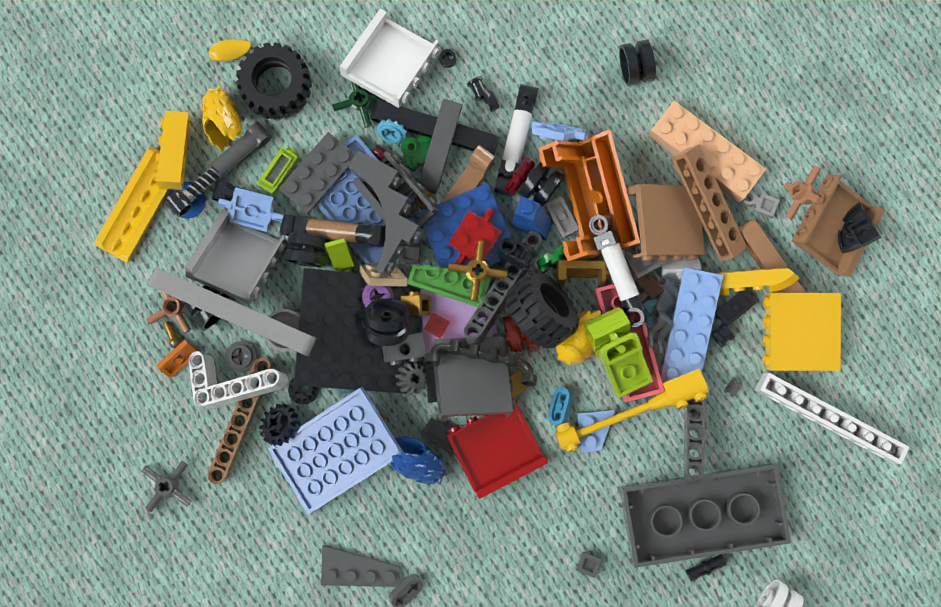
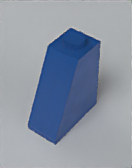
M521 196L510 227L525 233L537 232L541 235L542 240L546 241L553 222L540 203Z

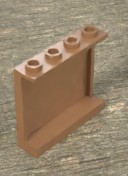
M827 174L816 194L823 198V202L821 204L811 203L799 228L795 232L792 242L836 275L850 277L866 246L844 254L841 252L838 244V231L841 230L842 232L845 223L843 221L844 216L853 206L860 202L875 227H877L885 210L868 204L840 181L841 175Z
M638 184L627 188L628 196H636L642 253L633 255L634 258H642V261H652L654 258H657V261L669 260V258H671V261H679L685 258L686 261L697 260V256L705 255L702 222L685 186Z

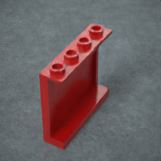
M514 400L515 410L509 417H506V414L483 415L479 418L473 416L466 420L467 424L461 427L458 424L448 429L450 432L446 434L448 441L478 499L548 464L517 404L518 400Z

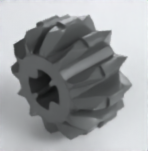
M412 362L411 364L404 363V368H398L401 374H397L395 377L400 380L396 385L401 386V392L407 391L408 395L413 393L419 394L420 389L426 388L423 383L429 381L424 377L428 372L423 371V365H417V362Z

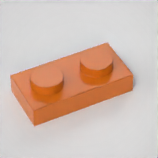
M185 339L156 366L158 370L171 379L189 363L190 355L198 350Z

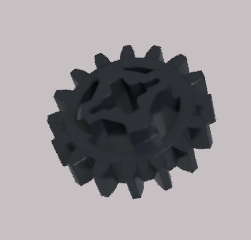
M283 403L282 405L276 404L275 408L271 406L269 413L264 412L266 417L260 420L263 422V425L259 426V429L263 430L260 436L264 437L263 440L273 446H276V444L282 446L283 442L289 443V437H295L293 432L298 431V428L295 426L300 423L296 419L299 415L294 412L295 409Z

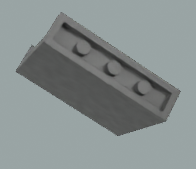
M485 337L480 344V351L488 352V348H497L500 350L499 355H507L508 345L504 342V337ZM465 338L435 339L432 348L439 343L449 344L452 339L461 341V347L468 348L469 345L466 343ZM446 351L438 353L441 356L440 365L434 367L439 421L448 420L449 417L506 414V417H509L515 410V401L511 398L513 383L512 380H509V366L499 362L490 363L480 358L471 359L460 354L451 355Z

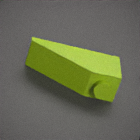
M343 238L325 243L335 271L352 273V269H355L356 266L351 247Z

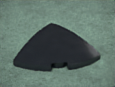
M860 202L847 212L843 218L845 223L842 232L841 230L838 231V244L843 254L882 238Z

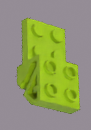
M617 307L583 324L595 355L603 363L614 394L618 399L653 382L641 351L643 348L636 333H630V321L621 308Z

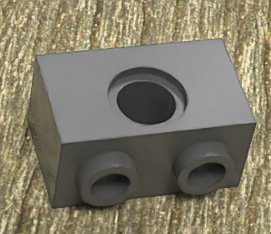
M423 333L408 335L404 342L395 346H382L384 362H390V365L402 364L403 359H409V362L421 361V357L426 354ZM402 344L408 347V352L405 355L400 352Z

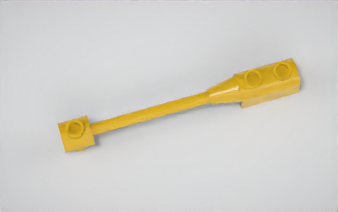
M700 369L662 383L665 391L648 400V402L579 430H576L574 425H571V422L557 426L556 436L562 450L567 449L568 453L574 452L579 449L577 445L581 444L580 437L650 409L654 410L670 406L682 409L689 405L687 401L695 398L696 402L706 399V393H709Z

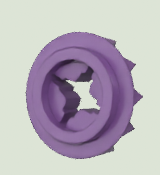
M367 285L362 293L363 303L366 307L375 301L370 300L375 295V291L378 294H385L380 299H393V292L389 286Z

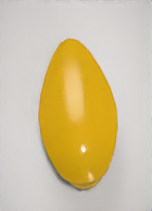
M223 40L214 44L208 54L214 61L230 62L243 57L250 51L251 44L245 40Z

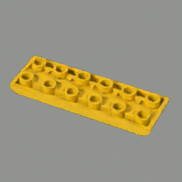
M152 146L144 154L94 244L127 263L131 260L170 189H159L157 181H154V171L158 170L156 155L160 151Z

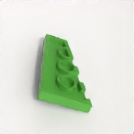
M413 265L407 284L478 308L486 295L491 277L488 276L486 280L480 282L478 301L470 300L472 281L469 280L466 273L448 271V268ZM472 270V272H475V275L479 276V274L483 272L478 270Z

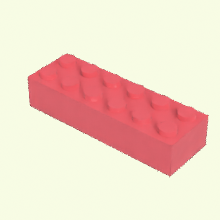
M614 284L596 288L593 291L597 308L601 311V315L617 307H623ZM634 311L633 317L636 320H641V315ZM645 323L639 327L630 326V333H636L643 348L641 351L653 382L623 396L624 402L664 392L653 348L649 346L648 331Z

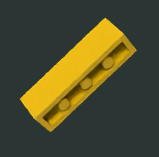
M165 111L164 118H161V129H163L162 135H159L158 144L161 148L160 152H157L156 155L158 170L154 171V181H157L159 189L183 190L191 124L188 112Z

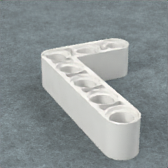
M197 351L193 352L189 357L194 403L200 407L209 409L283 389L288 383V377L284 372L268 369L217 384L215 364L212 356Z

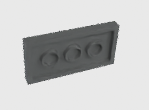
M327 132L281 185L279 190L309 215L347 171L356 154L330 132Z

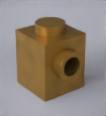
M409 292V296H401V301L409 308V316L431 315V296L420 295V292Z

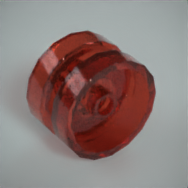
M512 316L502 317L505 337L511 352H516L519 356L524 355V342L530 353L540 350V346L536 345L534 341H530L527 335L519 330L520 328L514 323Z

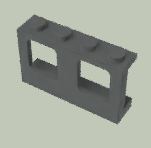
M386 151L384 153L385 158L381 162L388 166L393 165L405 179L395 191L408 198H411L416 193L429 208L426 213L414 222L422 228L439 212L436 208L438 204L431 196L427 197L425 195V188L419 182L415 183L412 179L414 175L408 168L404 169L400 165L401 159L395 153L390 154ZM356 178L352 183L385 222L384 211L377 194L364 180Z

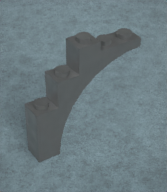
M357 151L348 167L353 174L364 180L375 191L384 211L386 223L385 244L382 256L375 270L387 278L388 274L394 271L397 258L403 255L405 245L407 244L413 248L414 244L420 241L422 230L419 225L404 218V216L410 213L412 203L408 197L394 191L401 183V175L398 170Z

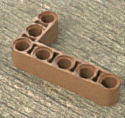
M478 145L469 158L468 166L442 202L475 189L486 176L487 171L493 166L495 156Z

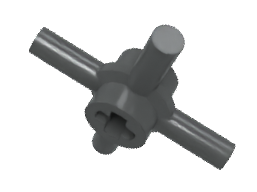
M181 461L171 475L160 476L147 465L142 469L141 472L155 482L156 494L145 507L149 512L154 510L162 498H170L172 496L186 507L191 504L192 501L178 490L179 483L177 479L188 466L186 462ZM167 482H168L169 485H168L167 487H169L170 489L165 490V489H164V487H165L164 483H167Z

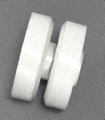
M777 579L765 588L755 607H802L804 599L796 591L788 590V586Z

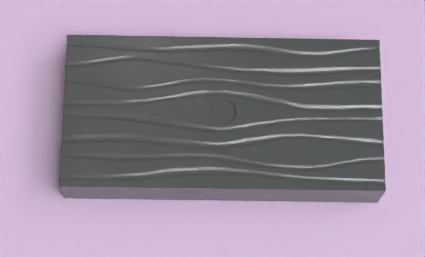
M769 463L705 473L699 482L693 484L687 482L684 477L619 487L631 563L635 568L791 543L777 464Z

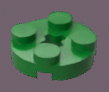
M564 246L556 248L555 252L547 253L537 260L536 263L541 273L547 272L551 267L556 269L559 260H567L563 251Z

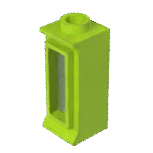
M281 146L256 184L276 197L280 191L279 188L300 161L298 156H296L298 153L290 147L286 149Z

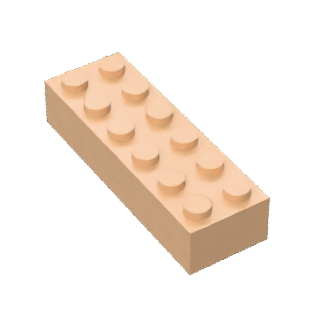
M676 101L672 102L648 134L649 137L673 155H677L684 149L699 144L720 190L738 203L747 196L766 170V168Z

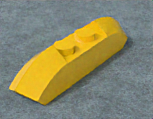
M788 267L716 273L723 275L719 295H730L729 288H733V291H745V287H753V290H762L768 285L769 292H776L791 286L800 278Z

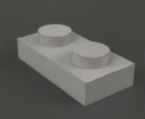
M562 196L544 205L562 239L579 230Z

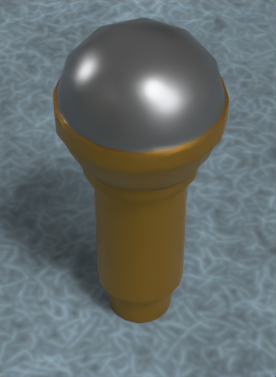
M166 321L163 324L169 336V345L175 349L182 342V339L176 335L169 321Z

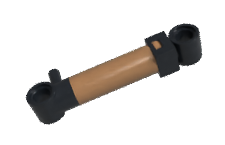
M283 214L279 234L289 236L291 232L304 233L329 240L344 238L346 242L384 247L386 226L312 219L306 216Z

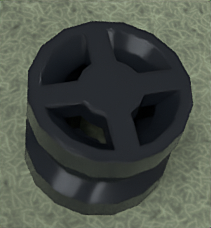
M724 323L719 326L718 330H713L710 333L721 348L726 346V342L735 339L732 331Z

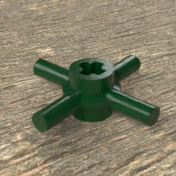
M351 81L354 91L350 94L348 100L332 104L334 112L352 107L354 110L360 111L364 127H371L372 124L367 109L370 107L372 100L379 99L380 97L369 93L365 89H361L359 85ZM362 97L363 102L359 103L357 98Z

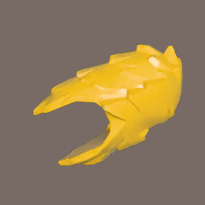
M218 86L215 89L208 88V92L202 98L203 127L212 146L215 145L220 151H224L225 146L228 147L229 138L234 141L237 136L240 137L242 123L234 101L228 93L222 91L221 86Z
M586 310L578 315L579 326L576 332L556 346L558 360L571 366L572 364L584 363L589 357L593 356L594 350L583 324L600 316V310L593 312Z

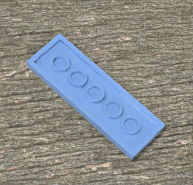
M684 267L672 319L673 327L669 333L660 374L662 381L667 382L697 369H700L702 373L723 275Z

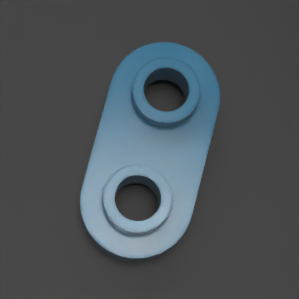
M560 387L555 390L548 413V419L551 424L559 426L568 421L573 402V393L570 389Z

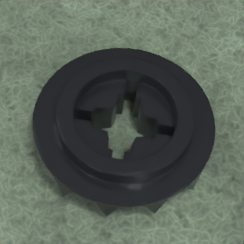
M294 378L289 383V397L295 403L301 405L309 404L318 396L319 387H308L306 389V397L302 392L296 394L300 386H293Z

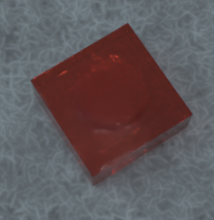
M433 312L424 330L441 339L450 321Z

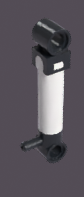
M520 84L494 189L495 193L513 196L510 194L511 188L507 192L504 187L512 178L514 170L520 167L539 88Z
M608 214L595 215L589 222V228L594 234L599 235L594 237L597 249L602 252L623 307L620 308L630 321V326L639 327L648 320L649 312L642 303L622 252L618 232L616 229L611 230L613 219ZM599 219H602L605 223L603 229L598 226ZM634 311L641 315V320H636L633 317Z

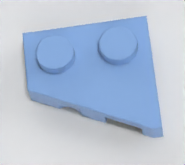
M614 410L579 413L577 414L578 429L614 416L615 412ZM610 426L580 437L581 452L601 451Z

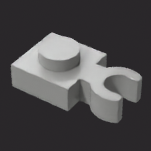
M750 191L747 196H750L752 201L744 200L742 204L746 207L755 206V213L772 219L780 200L764 193L757 197L754 192Z

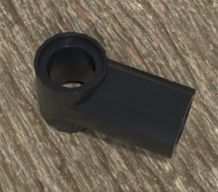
M217 180L211 199L217 202L219 198L231 201L235 188L240 187L233 186V184L226 181Z

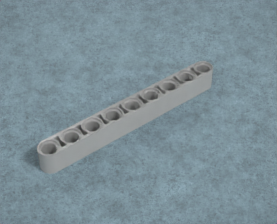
M155 267L147 284L154 289L308 357L317 339Z

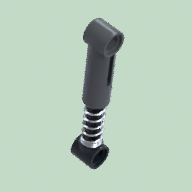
M255 122L240 139L210 163L212 168H208L207 172H203L204 175L198 176V180L193 181L192 185H188L187 189H183V191L176 190L166 198L165 204L178 217L185 215L192 208L193 204L191 202L196 199L198 194H201L203 190H207L206 187L209 185L212 186L211 183L217 181L216 179L219 176L224 178L255 150L264 147L271 140L272 136L259 122Z

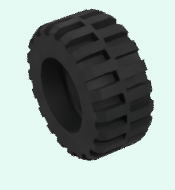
M275 42L274 46H271L270 43H263L264 47H254L252 53L248 51L244 55L246 57L245 61H240L239 66L241 69L236 71V77L238 78L236 85L241 98L257 115L261 114L263 118L267 119L272 117L274 120H280V116H284L286 119L290 117L289 113L293 111L295 114L298 113L300 105L303 107L306 105L307 101L305 99L306 97L309 98L311 94V75L305 61L296 50L293 51L288 45L282 47L281 43ZM272 67L286 68L292 77L289 87L277 96L261 94L258 90V80L262 73Z
M539 271L529 272L508 289L506 295L508 312L513 317L514 323L519 326V330L527 335L530 341H534L536 345L542 346V348H555L578 329L579 316L577 315V309L573 306V301L568 297L566 291L553 278L548 277L547 274L540 273Z

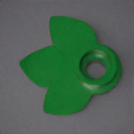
M420 136L416 139L410 137L402 141L401 151L405 155L404 162L410 170L415 171L419 164H425L432 138ZM409 143L414 146L412 151L407 148Z

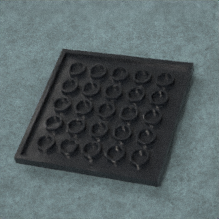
M303 268L298 330L317 339L309 357L296 352L293 386L357 390L363 387L365 391L407 394V391H400L401 386L396 385L400 380L395 376L401 374L398 370L399 367L404 368V363L411 364L412 362H409V359H403L402 364L396 365L384 362L382 346L370 342L366 337V306L363 303L362 293L368 284L362 277V274ZM408 284L407 286H389L393 292V299L400 301L401 296H409V292H418L417 287ZM375 291V295L370 300H378L385 294H378ZM409 316V335L415 334L416 316ZM405 344L400 346L401 354L405 355L408 352V347Z

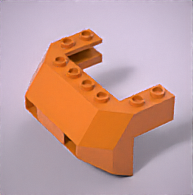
M610 129L589 137L587 141L570 142L557 140L538 148L540 153L539 159L543 167L563 168L564 179L569 189V198L574 208L573 214L578 223L580 237L576 238L577 241L563 242V251L567 261L588 260L603 256L601 250L597 249L594 237L599 235L594 234L589 228L591 218L599 214H608L613 219L611 230H617L621 240L619 244L622 251L640 244ZM599 219L598 226L601 229L604 228L605 223L602 219Z

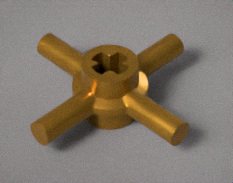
M477 241L476 257L468 265L449 263L448 271L466 273L469 280L472 281L470 300L478 301L480 282L486 280L488 276L507 278V271L490 269L488 264L483 261L485 242ZM476 266L483 270L479 276L472 272V269H475Z

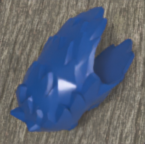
M407 436L394 437L404 453L392 455V468L397 473L405 476V478L415 480L418 483L434 485L437 482L441 485L442 477L447 475L442 458L418 439Z

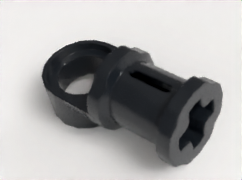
M481 76L470 80L467 86L472 89L475 101L484 99L485 103L489 105L491 112L500 108L493 93H490L485 88Z

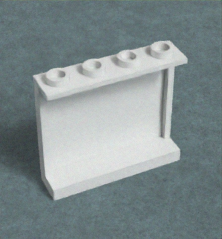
M379 9L340 65L341 76L399 108L402 103H406L409 99L411 89H415L419 84L422 73L425 74L428 71L430 61L432 59L435 60L438 56V40H435L433 44L387 19V12Z

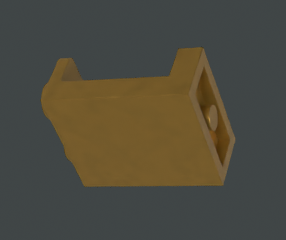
M559 260L556 267V283L563 289L566 278H597V288H600L609 279V270L606 267L605 261Z

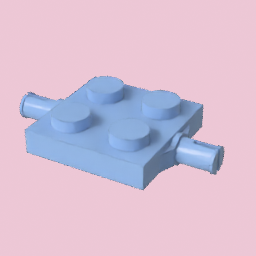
M532 121L530 124L532 134L539 135L540 139L550 140L551 138L555 139V141H577V139L587 141L588 133H585L586 129L559 123Z
M235 188L231 201L221 198L218 201V206L229 208L230 223L267 232L271 220L282 223L284 216L273 212L272 203L274 197L240 188Z

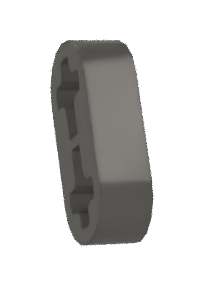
M408 575L390 592L389 600L393 607H404L422 590L423 583L418 575Z

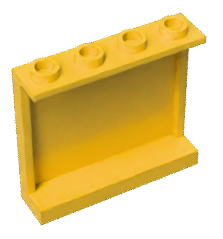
M766 293V297L763 299V306L766 308V316L763 317V326L766 328V335L763 336V346L765 347L763 365L765 369L770 371H841V293Z

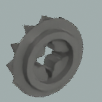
M239 341L228 347L225 360L232 370L244 372L251 369L257 355L254 347L249 343ZM241 351L243 354L249 355V357L243 359L242 365L240 359L233 358L239 355Z

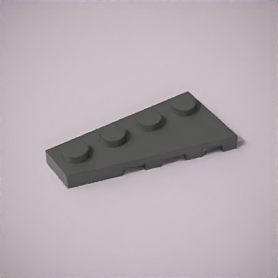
M322 545L321 585L396 587L400 583V566Z

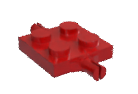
M488 208L484 217H479L468 211L448 243L460 254L454 264L459 263L463 265L466 258L474 260L476 257L477 241L485 242L483 261L485 260L502 232L490 222L495 213L494 210Z

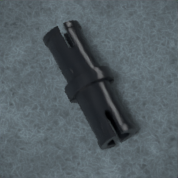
M722 554L707 561L702 560L700 564L686 569V573L692 582L706 574L707 576L711 575V572L727 566Z

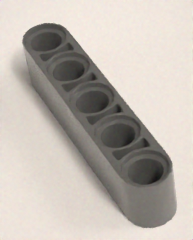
M443 99L419 182L425 189L437 194L463 106V104L448 99Z
M691 399L687 401L689 405L684 408V478L692 484L699 482L705 471V399L699 402ZM690 412L698 413L699 418H692ZM694 430L698 432L699 437H692L690 435V431ZM689 450H696L699 457L691 456ZM689 469H696L699 476L693 477L690 475Z

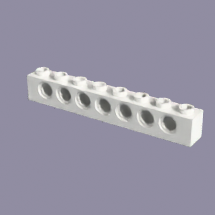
M763 373L754 389L756 392L890 463L901 465L910 448L771 373Z

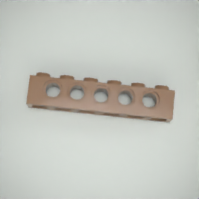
M700 145L686 148L672 157V161L719 260L735 258L747 248Z

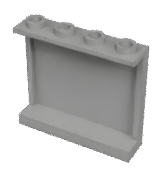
M222 209L186 264L185 274L189 279L251 304L254 298H258L261 285L266 284L268 281L270 270L275 269L278 263L277 258L280 254H284L287 247L285 236L282 235L280 240L252 228L230 223L229 212Z

